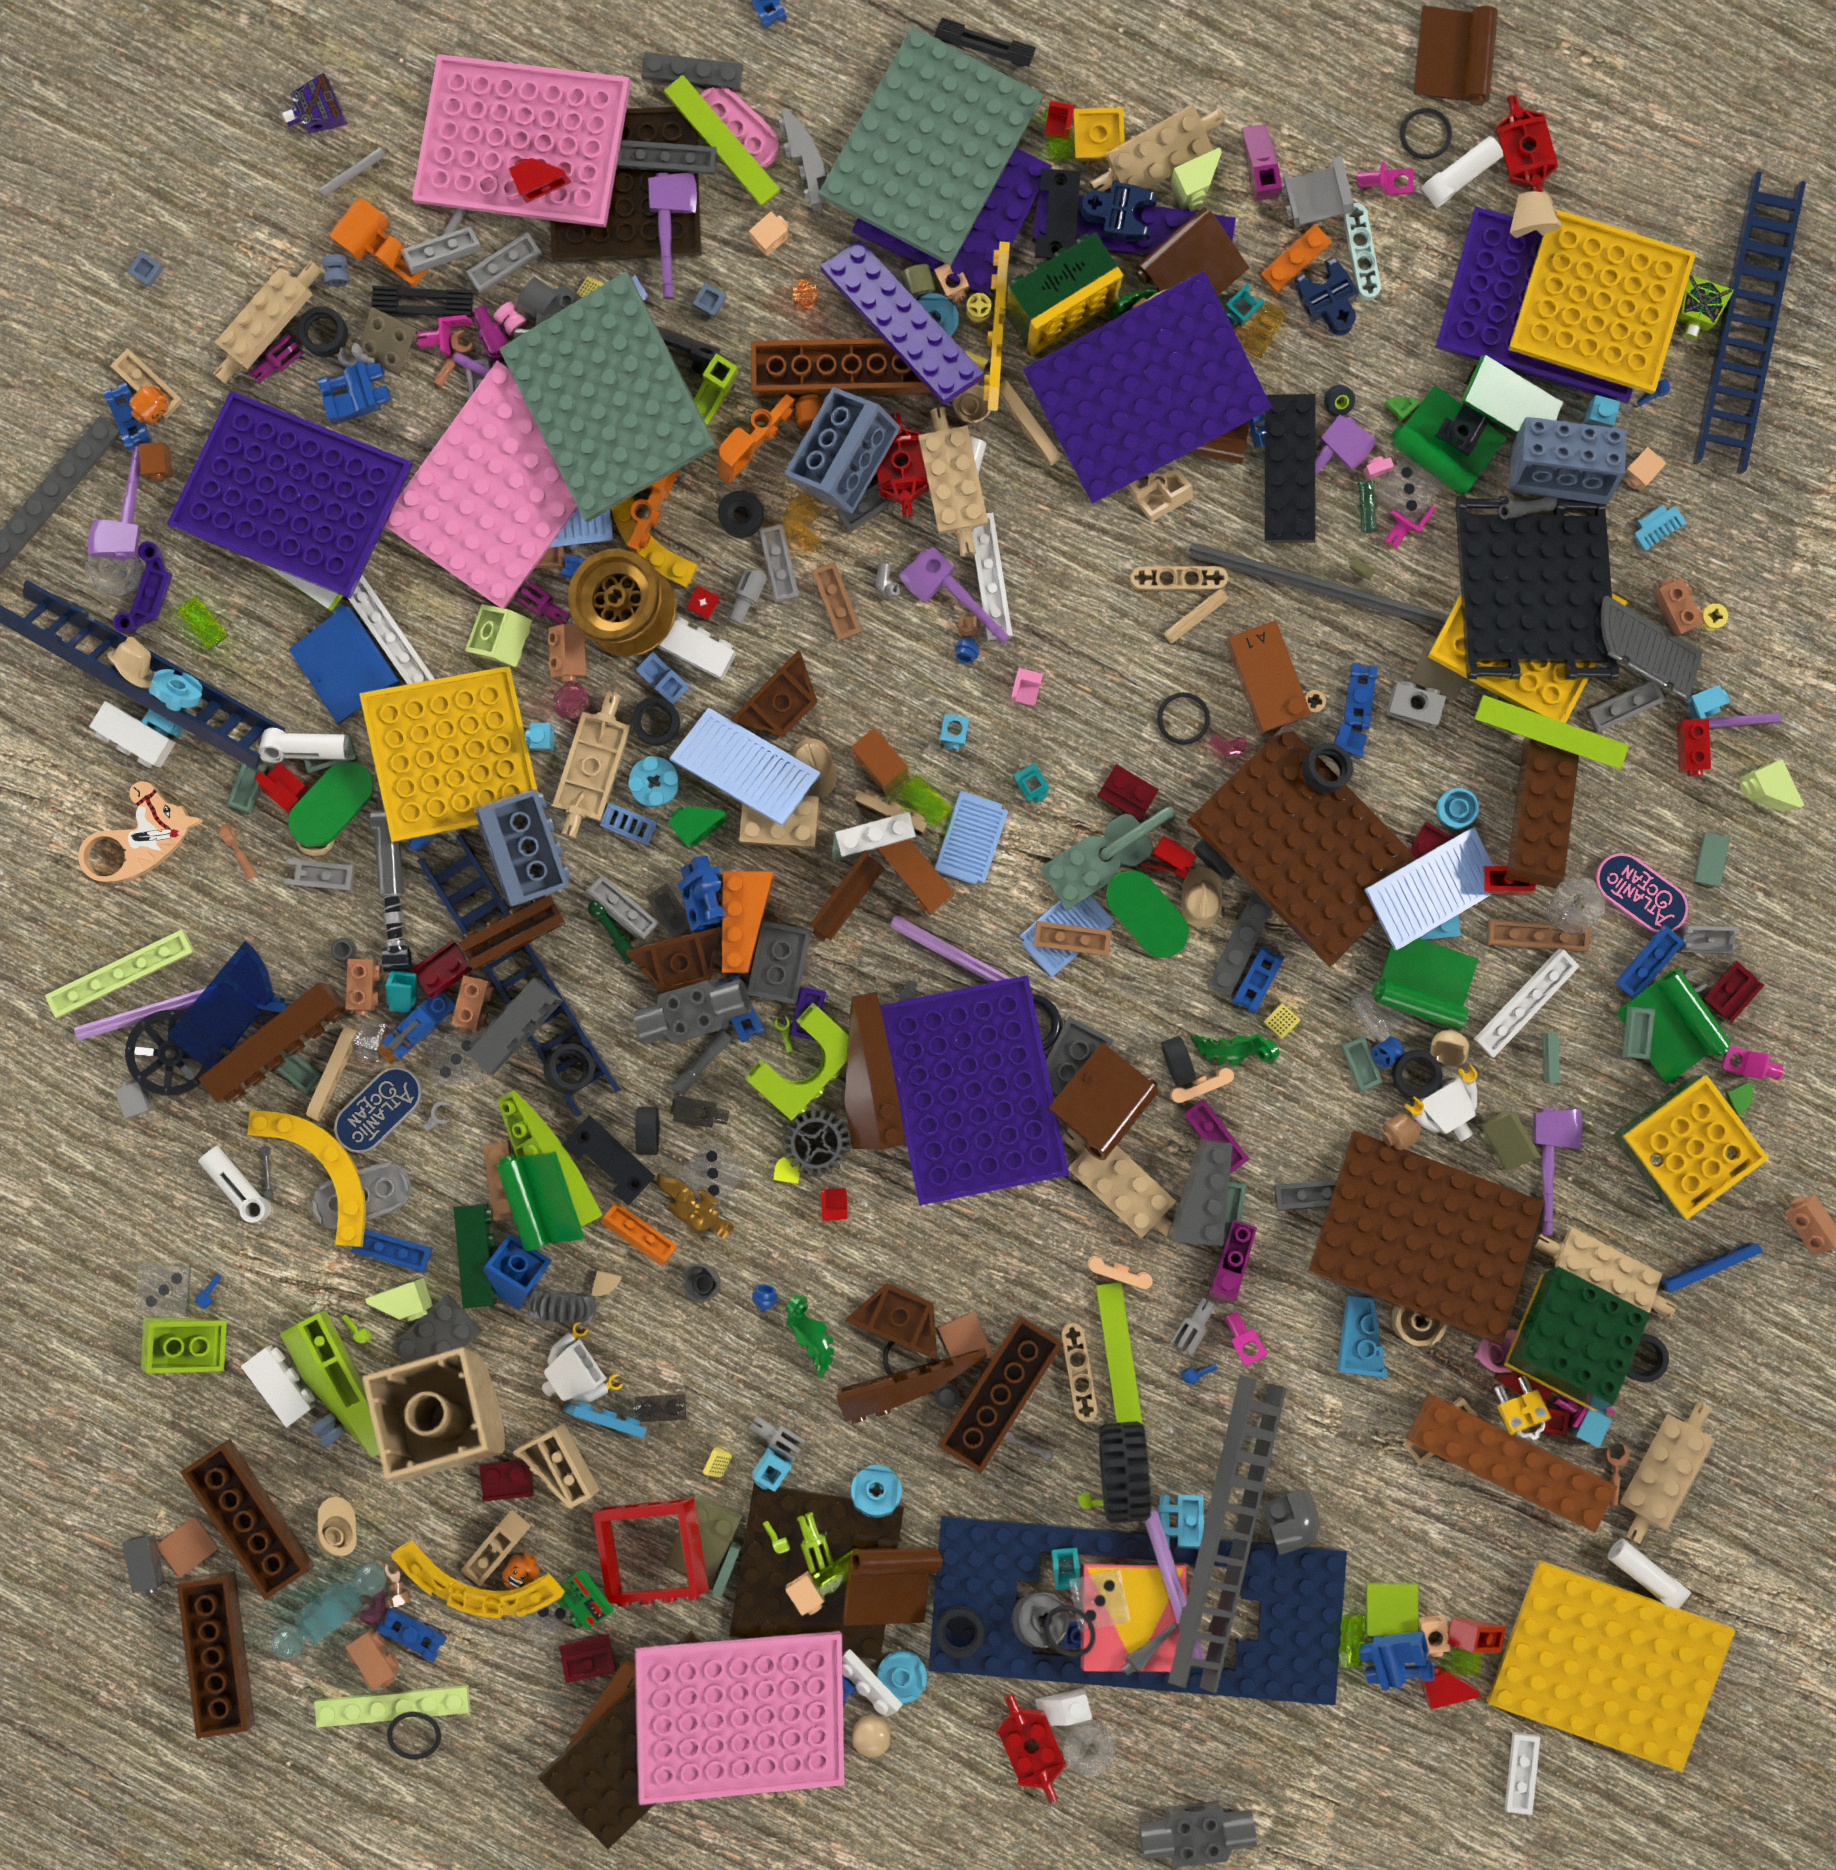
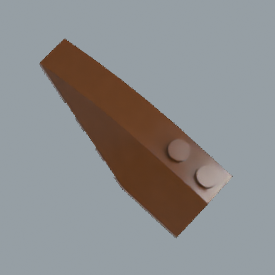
M877 992L852 996L847 1049L848 1060L845 1075L846 1086L844 1091V1104L852 1149L882 1150L906 1145L894 1071Z
M984 1348L838 1388L836 1398L844 1420H851L853 1424L866 1420V1415L875 1413L876 1417L891 1413V1408L928 1394L959 1376L986 1355Z

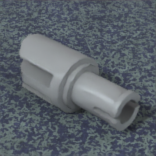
M750 569L744 570L734 591L737 599L728 619L743 625L750 605L757 604L767 580L764 572Z
M1204 1298L1201 1299L1202 1301L1192 1317H1185L1170 1342L1173 1346L1178 1345V1349L1181 1351L1187 1349V1354L1190 1356L1193 1355L1207 1332L1204 1325L1216 1308L1214 1304Z
M757 1415L753 1421L762 1428L751 1423L748 1429L766 1439L767 1447L793 1463L796 1458L776 1446V1442L778 1441L788 1449L799 1454L801 1449L781 1437V1434L783 1432L802 1445H805L806 1440L782 1425L774 1427Z

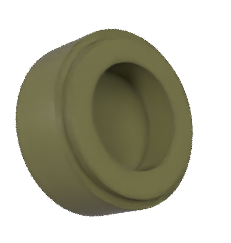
M1356 558L1349 565L1353 572L1366 580H1370L1375 573L1372 568Z

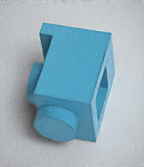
M1718 685L1690 696L1686 704L1693 719H1703L1721 712L1720 707L1729 703V697L1727 692Z
M150 709L141 722L166 737L168 733L180 737L185 730Z
M530 723L529 729L526 730V744L528 745L529 752H554V726L551 723Z
M767 1447L766 1452L752 1471L755 1484L762 1489L767 1490L769 1488L775 1492L791 1469V1462ZM768 1466L773 1467V1470L768 1471L766 1469Z

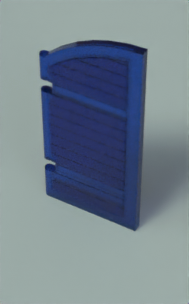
M247 941L243 942L167 1035L170 1040L208 1071L225 1057L219 1052L224 1046L230 1050L261 1013L256 1008L258 1003L261 1002L267 1006L276 995L273 992L272 981L264 961Z

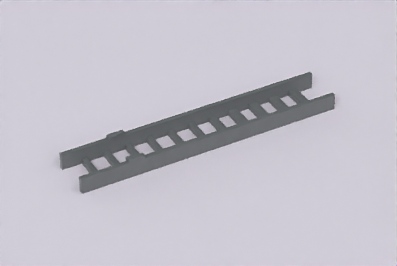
M1242 1375L1239 1376L1186 1607L1182 1608L1178 1626L1181 1629L1168 1681L1171 1684L1186 1688L1191 1665L1204 1667L1199 1688L1213 1693H1217L1287 1389L1286 1387L1269 1383L1265 1403L1253 1400L1257 1379ZM1250 1410L1263 1413L1259 1428L1247 1425ZM1244 1435L1257 1438L1253 1453L1241 1451ZM1238 1461L1251 1464L1247 1479L1235 1476ZM1232 1486L1245 1489L1241 1505L1229 1503ZM1227 1511L1239 1513L1235 1531L1223 1529ZM1221 1536L1234 1538L1229 1557L1217 1555ZM1215 1561L1228 1564L1223 1583L1211 1580ZM1209 1587L1222 1590L1218 1608L1205 1606ZM1203 1613L1213 1615L1208 1628V1632L1212 1634L1199 1632ZM1197 1639L1210 1641L1206 1660L1193 1658Z

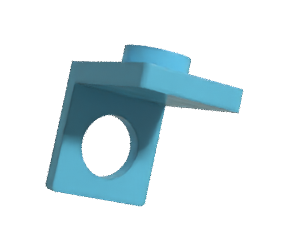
M944 714L940 735V744H944V748L959 750V747L964 748L969 718ZM952 721L959 722L962 725L961 733L951 735L947 730L948 724Z

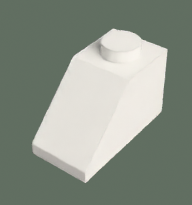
M1084 1687L1035 1699L1037 1710L1045 1712L1050 1726H1068L1092 1719Z

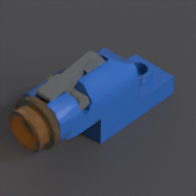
M444 991L433 999L429 997L422 1005H418L380 1043L381 1047L377 1052L391 1065L395 1061L399 1062L420 1041H424L455 1009L456 1002Z

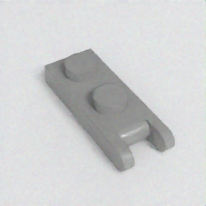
M286 859L287 865H296L294 880L284 879V884L352 891L355 870L353 865Z

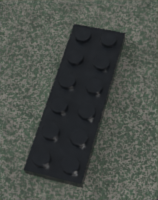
M1315 394L1266 395L1272 409L1265 412V432L1267 431L1265 433V543H1315Z

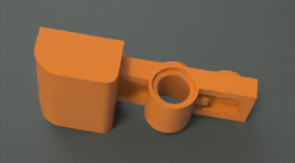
M358 197L328 234V237L359 262L368 252L415 288L429 269L411 274L401 254V250L405 249V247L395 238L384 233V230L390 224L388 219L364 199Z
M788 394L780 400L771 412L765 409H758L752 413L749 425L750 435L742 428L737 427L720 445L717 474L728 485L753 459V454L766 439L771 440L776 435L778 425L782 421L786 423L793 415L794 399ZM758 421H763L767 424V426L761 428L758 427L755 423Z
M680 468L647 487V490L651 493L648 500L639 499L631 505L630 513L637 523L627 545L631 551L639 554L642 548L646 549L651 538V535H648L652 525L656 526L660 519L661 512L658 511L663 500L667 499ZM640 508H648L649 514L646 518L641 519L637 517V511Z

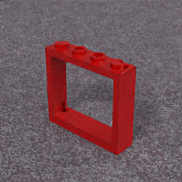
M694 1498L607 1506L592 1512L605 1597L610 1604L617 1603V1607L631 1605L632 1602L639 1601L640 1605H647L662 1599V1603L677 1601V1598L683 1597L685 1601H693L699 1599V1595L709 1590ZM677 1514L689 1586L622 1592L611 1521Z

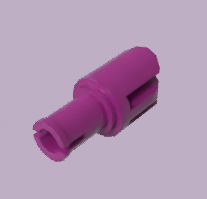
M479 306L472 311V316L475 318L480 329L478 338L492 361L503 362L504 358L499 348L507 344L508 340L500 325L492 322L486 306Z
M288 333L265 351L266 358L249 371L253 378L260 373L255 378L258 384H261L275 370L282 372L304 354L303 350L300 349L284 363H280L284 357L298 346L293 341L274 356L273 353L291 338Z
M530 580L526 584L542 595L543 599L540 600L524 588L520 592L537 604L536 609L518 596L514 599L537 617L545 615L557 625L566 624L558 616H561L566 621H569L571 617L569 613H566L553 603L554 600L550 594Z

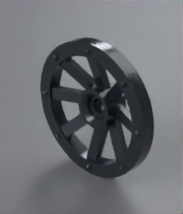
M161 1010L140 1020L129 1034L125 1047L126 1064L134 1080L149 1092L162 1096H177L198 1087L201 1084L198 1079L212 1068L215 1057L213 1039L206 1026L195 1016L180 1010ZM169 1019L168 1040L164 1041L151 1025L158 1021ZM177 1020L186 1022L194 1027L179 1042H176ZM143 1031L159 1046L158 1049L136 1047ZM198 1034L201 1035L205 1051L183 1050ZM168 1050L175 1051L176 1054L173 1058L166 1057ZM135 1055L158 1057V1059L140 1072L135 1061ZM183 1058L204 1059V1063L197 1075L182 1061ZM165 1065L163 1086L146 1079L161 1066ZM177 1066L190 1081L178 1086H172L173 1067Z

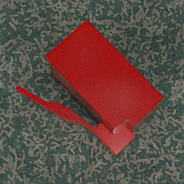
M280 762L267 776L260 771L254 777L259 782L258 786L289 814L292 808L310 790L299 777Z
M1163 835L1151 856L1175 871L1158 865L1153 867L1141 863L1140 866L1160 872H1169L1185 880L1190 872L1189 868L1197 855Z

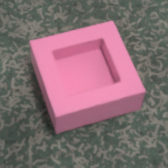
M1382 456L1368 461L1369 465L1365 467L1363 473L1366 480L1390 472L1394 467L1391 457L1383 460Z

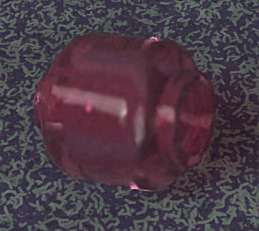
M566 682L553 694V700L556 704L552 707L562 718L567 715L569 718L575 719L589 707L588 698H590V695L578 682L575 684Z

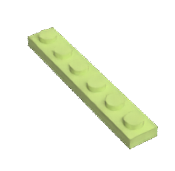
M181 929L50 992L45 997L54 1017L60 1018L195 953L185 930Z
M468 1685L316 1699L314 1702L316 1728L391 1721L398 1715L411 1711L421 1712L430 1717L463 1714L471 1711ZM408 1717V1718H405V1719L419 1718V1717Z

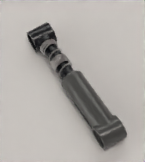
M384 809L372 810L370 822L375 840L379 895L383 897L382 900L385 902L383 919L384 925H387L385 934L388 937V940L385 941L386 947L382 949L383 970L385 973H391V971H411V950L409 946H406V942L403 940L405 936L402 935L404 919L403 912L400 911L402 902H400L399 896L404 894L400 841L391 843Z

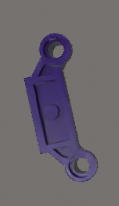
M145 541L138 547V556L146 562V568L131 611L129 613H118L113 619L114 628L123 634H133L138 628L151 620L157 621L173 574L167 571L159 547L150 541Z

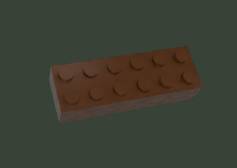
M1527 737L1524 738L1506 879L1557 888L1564 880L1579 755Z
M318 982L198 1080L217 1103L238 1102L246 1095L245 1090L251 1085L256 1087L266 1079L264 1075L271 1069L276 1071L286 1063L284 1058L291 1053L296 1055L306 1047L304 1043L311 1037L316 1039L326 1031L324 1027L328 1023L332 1022L334 1024L345 1016L343 1011L346 1010V1003L331 984Z
M1019 1313L938 1440V1447L981 1474L1062 1347L1063 1341Z
M231 1439L220 1444L180 1472L264 1600H267L315 1566Z
M230 1571L184 1578L176 1586L196 1739L246 1732L255 1724L236 1572Z

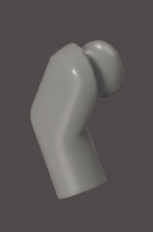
M879 563L876 587L884 597L893 599L899 595L900 588L889 579L891 565Z

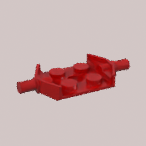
M1514 94L1507 97L1510 115L1499 123L1494 130V133H1498L1509 174L1507 181L1511 184L1530 187L1532 192H1543L1542 185L1544 181L1559 167L1545 114L1525 110L1523 107L1520 108L1518 95ZM1522 141H1532L1534 150H1525L1522 147Z
M896 412V423L901 428L877 469L879 493L881 497L901 504L903 518H907L906 509H908V516L911 518L913 517L912 501L929 491L918 435L922 434L904 428L901 425V414ZM891 413L890 416L895 420L894 413ZM898 457H905L908 463L905 466H897L894 461Z
M1010 1693V1695L1004 1696L1009 1708V1715L997 1728L996 1735H999L1018 1778L1017 1784L1019 1786L1041 1788L1046 1795L1048 1803L1058 1800V1797L1052 1785L1056 1777L1065 1768V1759L1043 1710L1027 1709L1018 1706L1014 1693ZM1033 1739L1037 1741L1039 1748L1036 1751H1030L1026 1748L1025 1742Z

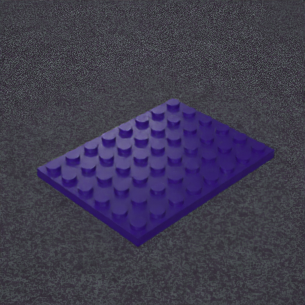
M1475 206L1435 348L1478 361L1481 356L1487 355L1509 370L1627 404L1630 401L1633 388L1508 350L1542 235L1537 230H1534L1519 238H1515L1510 233L1513 217Z
M1204 270L1022 368L1092 504L1272 409Z
M230 390L167 524L174 529L351 599L413 464L409 460Z
M1028 975L880 1005L919 1206L1069 1175L1058 1117L1048 1110L1054 1098Z

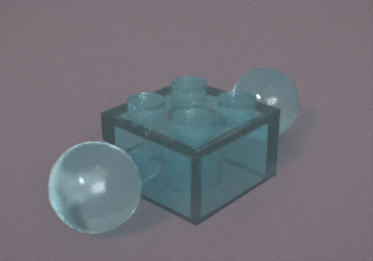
M373 1562L362 1564L355 1571L352 1584L346 1580L340 1585L337 1581L320 1595L322 1600L318 1597L313 1599L299 1611L301 1616L295 1621L296 1627L286 1625L274 1633L271 1640L273 1652L282 1659H292L302 1652L306 1638L313 1646L323 1640L365 1605V1602L360 1597L361 1595L373 1596L383 1590L387 1581L386 1572L383 1567Z

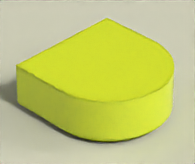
M794 1157L789 1159L781 1158L776 1163L773 1180L798 1184L800 1163L791 1167L790 1164L796 1160Z

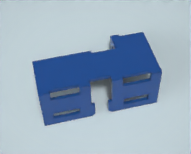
M1263 413L1248 421L1254 448L1265 445L1262 435L1267 433V431L1265 432V426H1261L1259 429H1256L1255 426L1256 421H1264Z

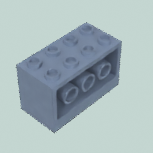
M832 387L820 411L812 421L806 436L801 441L796 454L788 464L784 475L806 495L853 514L901 427L879 404Z
M1525 417L1510 448L1508 492L1544 497L1551 496L1608 505L1625 474L1626 429Z
M528 789L473 808L505 902L509 906L569 887L568 880H571L567 865L564 866L560 860L563 852L559 841L553 840L551 832L555 831L553 822L550 817L545 816L543 808L547 807L542 793H537L536 789ZM516 815L523 819L520 827L513 825ZM525 839L531 842L528 851L521 849ZM532 864L539 866L536 875L529 873Z

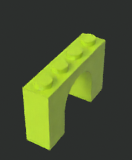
M717 353L703 373V382L694 398L707 426L739 377L738 367Z
M812 1003L796 1020L820 1045L822 1058L815 1073L803 1080H789L782 1077L761 1058L744 1076L754 1088L791 1121L795 1117H801V1114L807 1110L806 1105L823 1093L824 1086L829 1080L833 1081L839 1076L842 1071L840 1068L848 1060L849 1035L815 1003Z

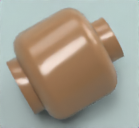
M1400 1113L1384 1123L1382 1138L1388 1147L1393 1146L1396 1150H1404L1419 1140L1421 1126L1413 1115Z

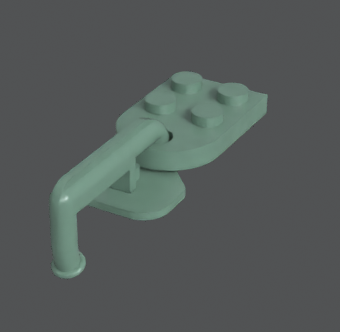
M1165 807L1141 824H1139L1134 816L1123 814L1107 824L1104 837H1087L1042 866L1040 870L1067 910L1071 909L1106 886L1111 878L1119 873L1121 864L1136 866L1147 859L1153 851V844L1147 834L1164 822H1172L1175 818L1174 809L1172 807Z

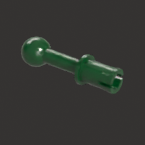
M591 901L588 905L589 915L600 920L614 941L610 946L617 950L625 965L630 964L633 960L627 955L626 949L633 947L627 940L628 935L622 936L606 913L605 908L599 902Z

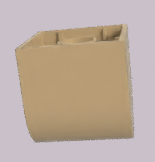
M463 1347L362 1377L385 1480L403 1483L504 1452L505 1435L498 1399L488 1369L479 1354Z

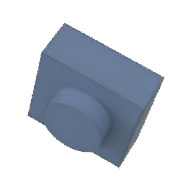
M141 251L127 272L148 287H151L164 267Z
M704 283L693 302V307L716 318L727 295Z

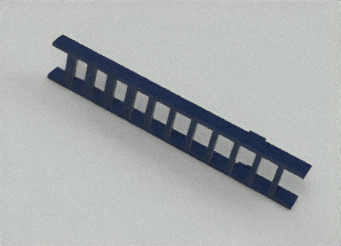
M1759 171L1752 176L1729 283V288L1733 289V293L1723 312L1692 464L1697 465L1703 460L1706 441L1740 448L1741 452L1736 474L1744 473L1748 467L1806 185L1805 181H1801L1795 187L1793 199L1759 192L1762 172ZM1756 203L1789 210L1788 223L1753 215ZM1751 227L1785 234L1783 247L1748 239ZM1746 251L1780 258L1778 270L1744 263ZM1741 275L1775 282L1773 296L1738 288ZM1736 298L1771 305L1768 320L1733 313ZM1731 321L1766 328L1763 344L1728 337ZM1726 345L1761 352L1758 368L1723 361ZM1721 369L1756 376L1753 392L1718 385ZM1716 393L1751 400L1748 413L1743 416L1713 409ZM1711 417L1746 424L1743 441L1708 433Z
M29 580L24 582L23 596L39 605L23 618L0 605L1 624L254 770L258 768L261 755L250 749V747L268 728H278L285 732L286 728L149 650L151 653L149 668L152 672L171 669L175 670V675L182 676L183 673L191 675L202 685L201 698L209 702L196 717L184 711L186 708H181L179 711L168 709L166 703L150 694L148 689L138 687L127 681L118 673L119 671L115 665L109 668L97 661L108 648L113 647L117 649L119 644L125 642L128 637L89 616V612L75 604L70 605ZM47 609L58 615L59 618L50 627H46L43 630L32 622ZM67 622H70L81 630L66 643L62 641V637L55 633ZM91 634L103 642L92 653L87 655L75 647ZM221 709L230 716L218 729H215L208 725L207 722ZM242 721L252 728L238 742L228 735Z
M459 834L456 838L467 856L434 875L425 859L420 858L417 861L459 929L465 935L470 932L467 928L469 925L498 907L501 908L506 917L509 916L508 912L510 909L465 837ZM474 865L480 877L447 896L441 884ZM487 886L494 898L461 918L454 905ZM531 943L484 967L506 1004L512 1001L506 989L539 969L548 983L547 986L563 1000L561 1006L557 1007L540 1026L564 1011L574 1025L573 1028L543 1047L534 1033L528 1038L542 1063L544 1064L547 1051L578 1033L581 1037L580 1041L585 1048L588 1047L586 1050L593 1055L601 1068L594 1073L593 1079L589 1084L605 1075L615 1092L622 1090ZM526 948L534 963L502 983L493 968ZM572 1057L556 1067V1072L559 1075L567 1068L579 1062V1060ZM562 1093L577 1117L583 1115L584 1113L572 1096L575 1093Z

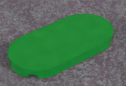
M341 762L329 768L292 808L288 817V826L292 837L299 844L306 847H321L331 843L370 801L373 795V779L369 771L364 766L355 762Z
M1125 870L1114 875L1106 889V903L1111 912L1149 954L1155 957L1166 958L1180 952L1185 946L1189 935L1188 924L1181 913L1146 874L1136 870Z

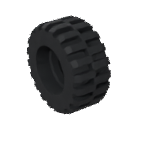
M1138 1421L1104 1423L1099 1427V1455L1106 1520L1110 1523L1146 1521L1151 1516V1492L1144 1425Z

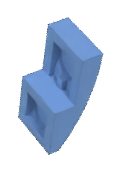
M651 652L635 669L672 704L690 687L654 652Z

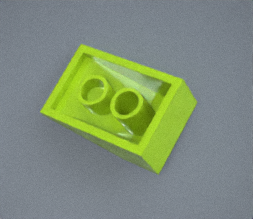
M177 1317L143 1318L141 1369L146 1374L224 1371L227 1321Z

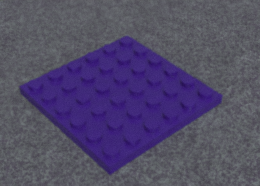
M1018 148L1015 149L951 265L954 274H949L947 276L948 280L959 285L960 278L958 275L963 272L970 291L988 295L992 284V274H997L998 266L993 265L994 250H999L1000 241L1010 242L1009 251L1012 248L1039 194L1041 168L1052 169L1051 164ZM859 218L852 229V233L917 265H929L930 271L933 273L934 269L945 265L942 261Z

